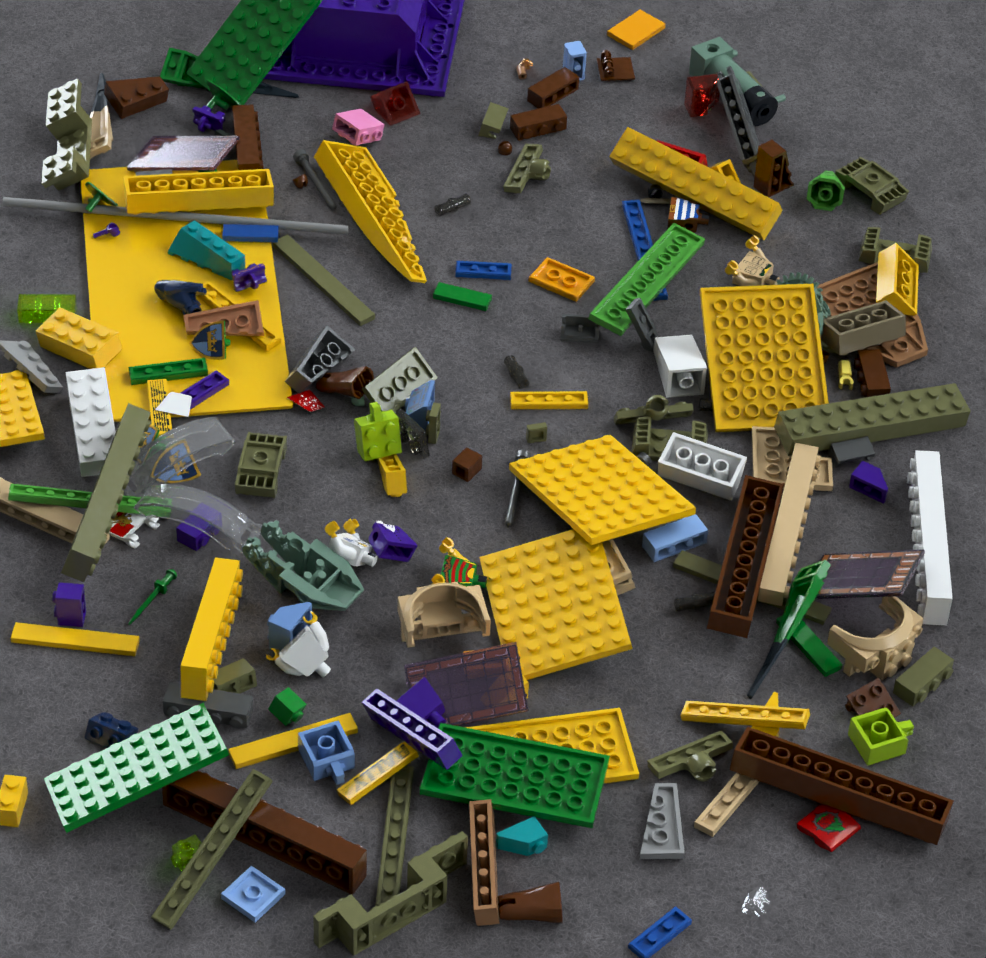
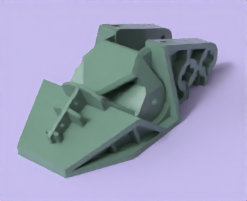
M277 520L263 523L261 528L263 538L274 549L273 551L270 550L268 553H265L260 547L261 540L257 537L253 539L249 537L242 548L244 556L279 593H282L287 588L297 596L301 603H312V609L345 611L364 591L362 584L347 560L318 539L309 544L294 532H288L283 535ZM277 553L284 559V561L277 557Z

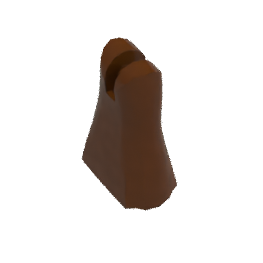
M363 366L344 372L325 373L316 383V389L322 393H339L360 399L365 394L362 388L374 379L373 371L371 368Z
M559 882L498 896L499 915L502 920H533L563 923Z

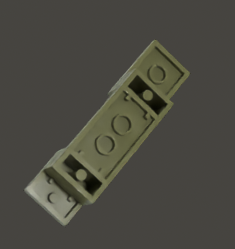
M79 79L69 81L65 85L48 92L46 127L58 142L57 154L43 160L41 184L45 188L54 185L57 190H62L89 177L92 119L80 106L82 83Z
M462 831L457 835L450 836L441 844L432 846L420 856L413 857L408 862L407 890L399 895L392 896L387 902L373 907L369 912L365 911L352 894L346 898L339 899L332 906L318 911L313 916L314 943L318 948H321L334 939L339 938L354 956L446 903L447 875L467 864L468 836Z

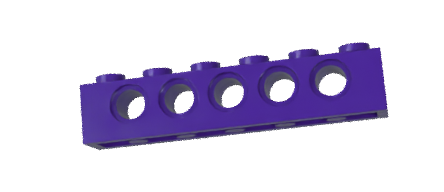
M379 689L374 690L361 702L374 722L446 770L463 756L452 737Z

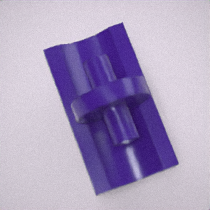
M205 105L201 108L195 106L192 109L194 113L193 122L198 125L199 131L204 132L206 129L223 130L225 113L218 111L216 114L211 113V109Z
M254 263L249 265L247 269L241 271L236 269L231 272L236 292L249 287L257 289L259 287L258 284L267 282L265 265L263 263L258 265Z

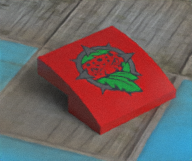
M822 804L797 823L799 831L813 837L815 844L830 852H833L861 829L860 824L846 812Z

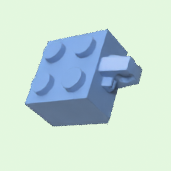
M339 720L298 733V750L313 780L316 781L331 776L336 785L344 783V771L355 768V754Z

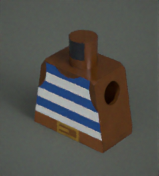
M671 197L667 230L673 223H676L696 233L697 224L708 225L709 214L699 213L700 204L697 202Z

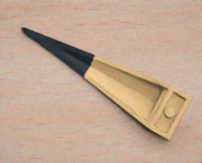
M100 73L96 96L90 114L92 119L90 159L111 150V142L113 141L108 99L104 95L105 77L103 73Z

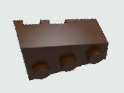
M160 76L106 81L104 89L105 97L121 119L166 102L169 88Z
M773 140L758 146L753 186L767 197H771L794 186L790 178L792 174L788 169L787 152Z

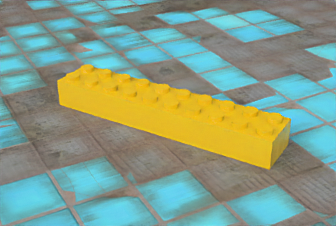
M629 127L626 128L609 156L614 165L651 184L659 185L663 190L677 197L699 203L700 209L762 240L766 239L783 211L777 201Z

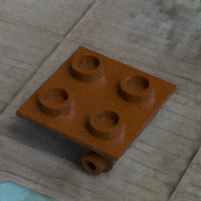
M604 50L601 53V58H597L601 81L635 80L631 57L611 58V52Z
M879 678L846 696L848 701L845 704V708L849 712H856L858 716L882 708L889 709L894 718L901 714Z

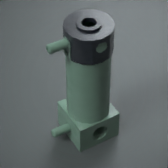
M721 37L692 46L689 74L701 86L711 84L719 92L718 85L716 84V81L719 80L717 72L721 71L724 76H727L726 68L731 66L736 78L740 82L754 126H760L769 122L777 111L778 103L786 100L784 94L773 97L733 60V57L738 55L737 50L729 46Z

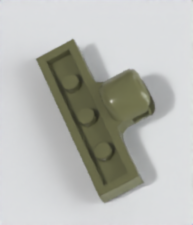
M524 145L503 186L504 192L522 193L529 179L547 180L549 178L551 167L548 164L550 162L547 159H539L543 152L542 145Z
M653 395L647 400L645 406L634 410L629 408L619 409L614 416L615 425L634 423L638 417H652L651 421L688 417L694 411L693 404L678 402L675 405H668L669 402L665 397Z
M721 730L647 760L648 768L658 779L685 769L697 781L704 782L711 779L716 772V763L711 758L733 749V742Z

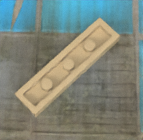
M736 773L696 819L694 828L713 837L759 781Z

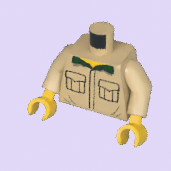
M755 235L745 243L748 249H753V252L749 251L739 264L731 260L727 264L725 272L728 275H733L732 283L739 286L778 285L776 280L780 279V277L773 275L774 265L765 257L761 248L757 247L759 239Z

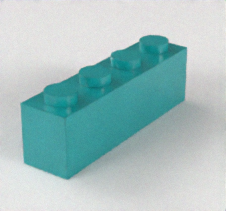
M195 220L179 230L168 250V254L172 256L175 254L179 255L184 261L188 262L191 260L197 263L198 267L210 268L213 273L232 280L231 272L238 269L241 271L246 269L245 255Z

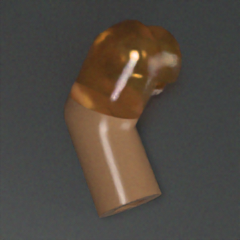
M528 58L522 59L516 67L519 79H526L525 69H531L530 66H533V62Z

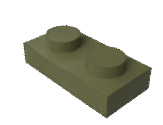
M433 402L431 410H427L426 421L429 424L426 426L425 434L428 435V443L436 444L440 433V403Z

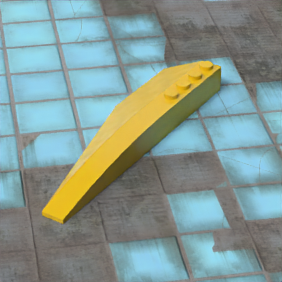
M323 140L314 158L357 225L374 247L403 276L411 282L426 283L427 279L423 268L418 264L419 257L414 253L416 250L415 246L411 244L412 237L407 223L402 220L404 215L399 210V201L394 199L396 192L368 149L362 146Z

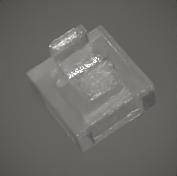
M760 886L748 893L741 911L746 915H750L753 912L759 917L766 915L767 911L762 907L767 908L771 905V902L765 898L768 891Z

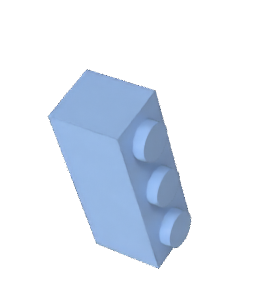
M695 514L643 533L642 547L653 562L678 554L681 550L686 551L707 543L708 529Z

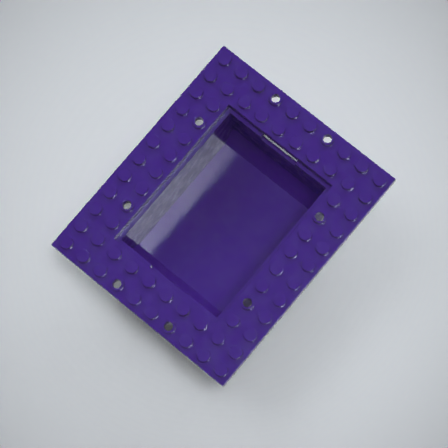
M323 0L264 79L445 97L465 0Z

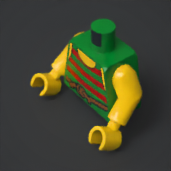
M446 537L439 546V550L442 553L448 552V555H445L441 575L436 574L431 579L432 584L458 582V584L466 587L480 585L481 588H486L487 576L477 575V564L463 557L455 548L452 549L454 543L450 538Z

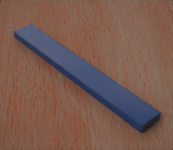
M640 200L622 201V208L637 260L639 261L653 246ZM666 287L653 301L668 300Z

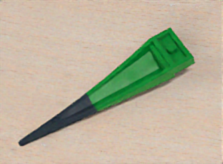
M169 48L160 74L162 80L167 83L177 84V86L205 88L186 74L198 56L184 50ZM261 82L253 92L254 94L299 97L298 94Z
M826 559L801 568L792 581L777 634L767 658L747 694L750 699L758 690L819 595L824 584L822 580L826 578L827 571L831 566Z

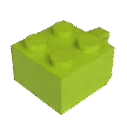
M378 402L369 403L370 414L354 419L359 455L366 462L402 453L398 416L393 410L381 412V406Z
M882 708L851 718L848 736L868 766L906 754L907 736L913 734L914 725L911 720L897 722L889 709Z

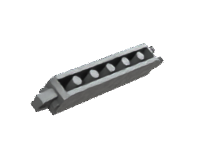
M729 66L726 68L727 76H724L721 71L717 72L719 80L716 82L741 161L749 173L752 172L755 177L758 146L760 144L740 82L736 78L732 67Z

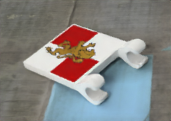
M117 512L115 518L112 519L113 524L109 535L124 541L128 546L136 549L140 545L139 542H136L139 537L133 533L143 523L153 529H157L160 526L157 523L159 517L155 514L143 515Z

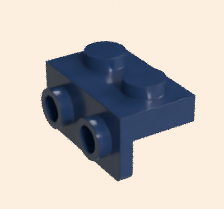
M100 713L89 719L85 739L108 748L112 744L119 743L130 738L133 734H137L139 728L132 726L128 721L115 719L109 713Z

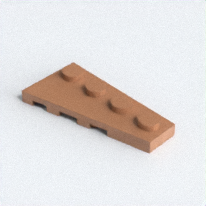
M258 300L184 315L187 335H195L202 327L209 323L225 321V335L264 336Z

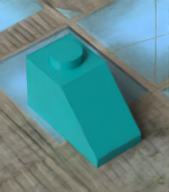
M535 816L496 833V847L500 850L530 856L534 853L539 854L547 848L548 834Z

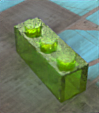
M19 294L17 306L18 322L44 323L59 307L77 314L76 295Z

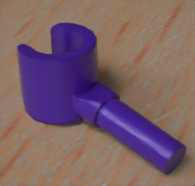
M111 222L107 225L106 229L94 233L93 236L96 238L110 233L113 237H116L120 234L119 227Z

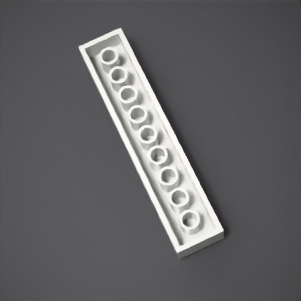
M915 450L914 458L910 459V470L912 471L908 472L907 483L911 484L908 497L912 498V501H910V512L913 513L911 515V527H914L912 530V541L916 542L913 546V551H923L914 566V571H918L915 578V585L919 586V589H917V601H920L918 614L924 618L923 624L947 626L953 598L940 454L937 451Z

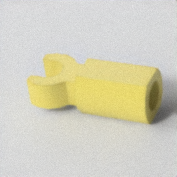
M841 360L838 363L839 389H842L843 385L847 384L849 389L852 390L854 380L852 379L850 360Z

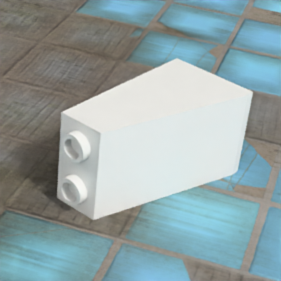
M693 336L655 337L653 351L666 398L704 395L707 366Z

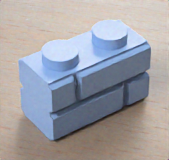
M581 41L565 43L563 67L577 74L579 80H584L587 53Z

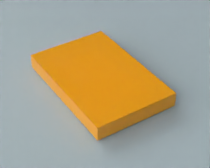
M640 9L609 29L607 36L634 50L665 29L666 23Z
M547 257L529 276L528 282L577 302L595 282V277Z

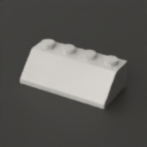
M673 432L658 461V476L732 501L739 486L747 457Z

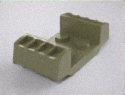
M862 157L835 171L836 176L845 189L854 185L873 199L871 209L879 215L905 201L909 193L897 177L874 161H868Z
M867 228L858 261L874 264L878 262L879 252L897 243L919 265V272L928 273L932 252V239L930 237L919 234L917 245L879 239L881 228Z
M638 417L634 426L632 453L637 456L640 452H644L650 457L651 461H659L673 432L707 443V425L704 422L692 421L691 432L651 428L652 417Z
M248 432L238 465L235 481L236 494L276 497L279 469L287 451V436Z

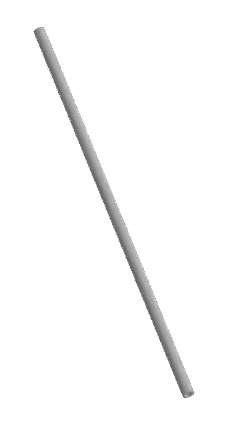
M3 197V206L89 213L85 210L88 204ZM96 205L91 212L93 214L188 222L195 220L200 223L279 225V229L343 235H348L349 226L179 211L174 213L159 212L156 214L140 213L134 215L127 214L126 207Z

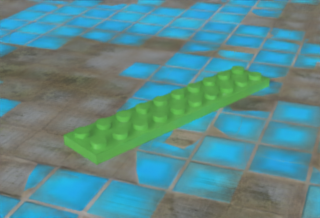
M673 223L594 308L588 319L622 336L632 325L625 310L636 298H641L645 308H647L704 245L705 238Z

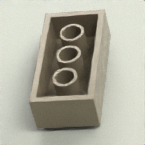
M885 300L824 318L821 340L838 355H847L849 352L863 350L869 346L880 345L883 342L906 336V316Z

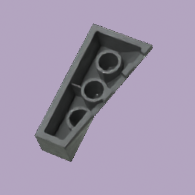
M326 325L314 337L285 382L300 394L312 382L356 349Z

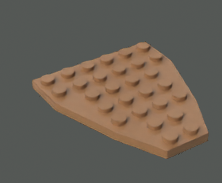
M878 262L818 285L817 289L822 288L823 290L821 295L830 308L831 316L876 303ZM918 314L915 316L905 315L906 336L883 342L880 345L869 346L863 350L881 349L884 362L896 368L927 356L928 347Z

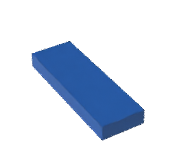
M223 224L222 239L224 241L278 242L279 225Z
M456 261L455 277L511 280L512 264Z
M675 906L630 942L628 948L639 958H650L691 925L692 919Z

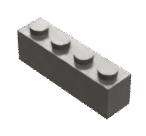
M169 682L163 699L165 715L172 717L190 709L192 706L204 703L214 724L231 725L234 728H248L253 712V696L213 689V692L208 694L207 701L181 698V684Z

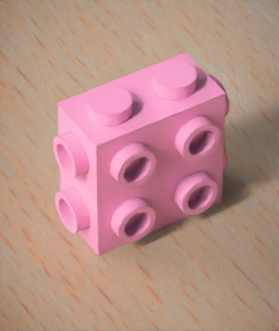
M356 109L336 113L332 130L337 132L339 136L349 140L351 144L359 146L360 144L381 140L385 124L364 110Z

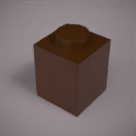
M467 447L452 460V474L466 482H469L482 469V455Z

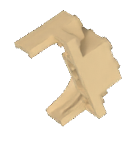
M458 582L436 583L417 587V591L412 595L398 596L402 642H406L407 648L415 647L414 640L481 631L483 637L490 636L491 620L480 585L466 587L458 584ZM461 609H463V610H465V611H467V612H469V613L462 614Z
M884 592L879 608L896 621L893 630L888 628L875 638H865L850 634L840 627L833 625L829 631L827 645L845 658L843 672L849 677L855 672L859 673L862 671L865 673L869 670L883 681L888 676L892 677L900 667H906L911 662L912 650L915 645L914 640L923 630L924 618L903 603L892 592Z

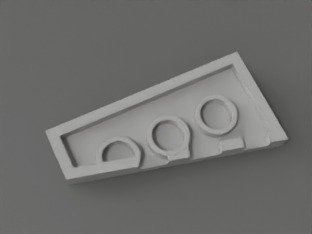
M0 340V349L5 352L4 357L9 361H15L18 364L16 368L21 372L29 374V379L44 393H60L63 386L28 342Z
M655 783L640 859H684L685 853L677 783Z

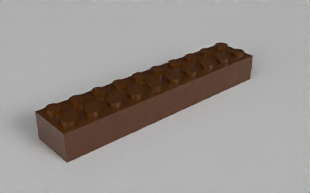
M745 475L707 629L748 638L784 484Z
M748 726L734 749L729 769L740 775L748 776L759 782L770 784L781 790L792 792L800 797L814 800L822 805L836 808L938 845L954 800Z
M197 770L162 787L163 805L213 828L238 789L224 781L211 777L205 772L202 773ZM263 799L256 805L234 838L352 895L367 876V850L362 846L353 844L339 835H334L320 826H315L301 817L289 814L282 808L272 806Z

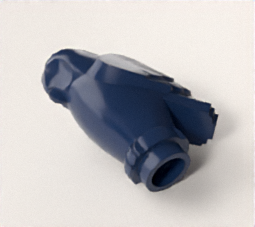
M160 280L154 286L158 297L181 310L183 315L202 311L200 308L201 304L196 300V296L206 295L207 290L203 288V284L178 280Z

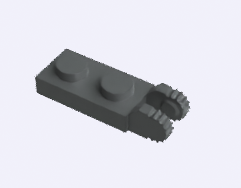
M636 298L625 310L641 339V345L644 349L652 351L654 349V339L658 337L656 327L641 298Z

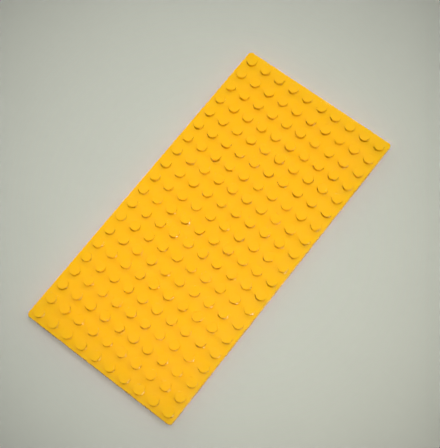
M237 160L221 161L216 169L217 171L238 170ZM194 162L193 164H206L207 162ZM131 167L89 169V177L81 180L82 203L88 204V198L94 197L85 186L86 182H91L117 203L119 207H126L124 176H136L135 172L153 170H129ZM172 170V174L198 172V170ZM100 200L99 203L97 204V205L112 206V205H109V204H107V203H105V202H103V201H101V200ZM250 207L247 209L232 208L229 210L213 209L211 211L195 210L191 212L268 219L267 209L261 207ZM83 213L91 321L118 332L122 349L104 366L114 422L121 421L128 403L150 412L147 383L131 385L128 367L205 358L198 354L189 344L194 335H187L182 311L170 305L166 300H161L155 293L154 286L160 280H178L201 284L209 280L238 304L258 300L262 323L281 337L280 344L266 351L248 336L226 335V339L231 341L230 346H226V359H205L208 375L217 370L229 379V385L190 409L189 416L293 408V401L287 398L292 396L291 387L285 382L289 376L271 242L226 241L245 255L246 269L254 263L256 265L261 263L265 265L267 282L258 284L259 287L257 289L249 287L236 292L233 280L213 273L210 268L198 267L197 263L191 260L188 262L184 261L179 255L175 254L172 256L168 254V250L179 230L190 222ZM111 222L119 227L120 234L116 237H113L110 233L96 238L93 236L94 233L106 229L107 225ZM200 223L222 239L223 224ZM196 296V300L201 304L200 308L202 311L213 309ZM206 376L167 381L168 394L170 392L181 393ZM170 413L171 418L186 417Z

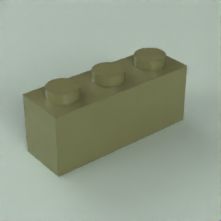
M936 647L931 648L895 680L893 694L912 707L918 702H923L931 690L935 691L939 687L942 680H947L951 677L954 659Z

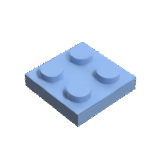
M250 866L221 893V899L256 923L285 895V888L253 866Z

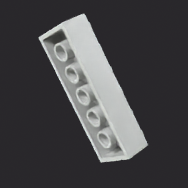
M105 367L66 372L67 390L81 477L100 474L116 432Z

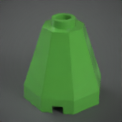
M826 170L809 182L807 200L813 204L815 209L832 211L836 206L842 204L845 187L833 171Z

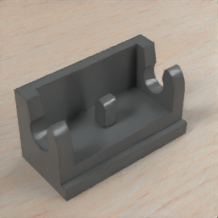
M562 314L560 341L598 344L599 325L589 320L588 315Z
M868 436L832 443L828 456L832 458V463L836 468L842 462L866 457L867 461L872 460L871 457L875 456V452Z

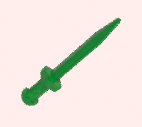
M168 569L161 581L156 580L154 582L155 590L136 611L128 625H131L159 593L165 595L167 585L177 578L175 570Z

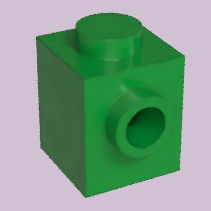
M288 687L274 697L268 710L287 726L292 722L297 723L303 717V710L307 704Z

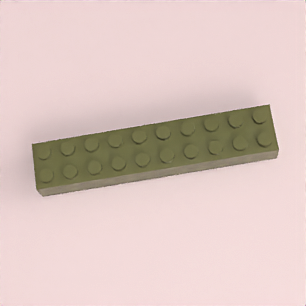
M956 383L779 411L774 428L787 455L791 456L793 455L795 443L819 447L818 451L830 449L832 443L868 436L870 442L963 427L966 426L971 411Z
M128 403L61 571L62 574L82 582L85 581L87 575L92 576L95 564L98 563L101 556V549H103L106 543L107 534H109L112 527V519L115 518L119 505L117 504H120L123 498V492L130 479L129 475H131L135 466L134 463L140 453L138 445L142 446L146 437L144 431L147 432L151 421L148 420L151 412Z

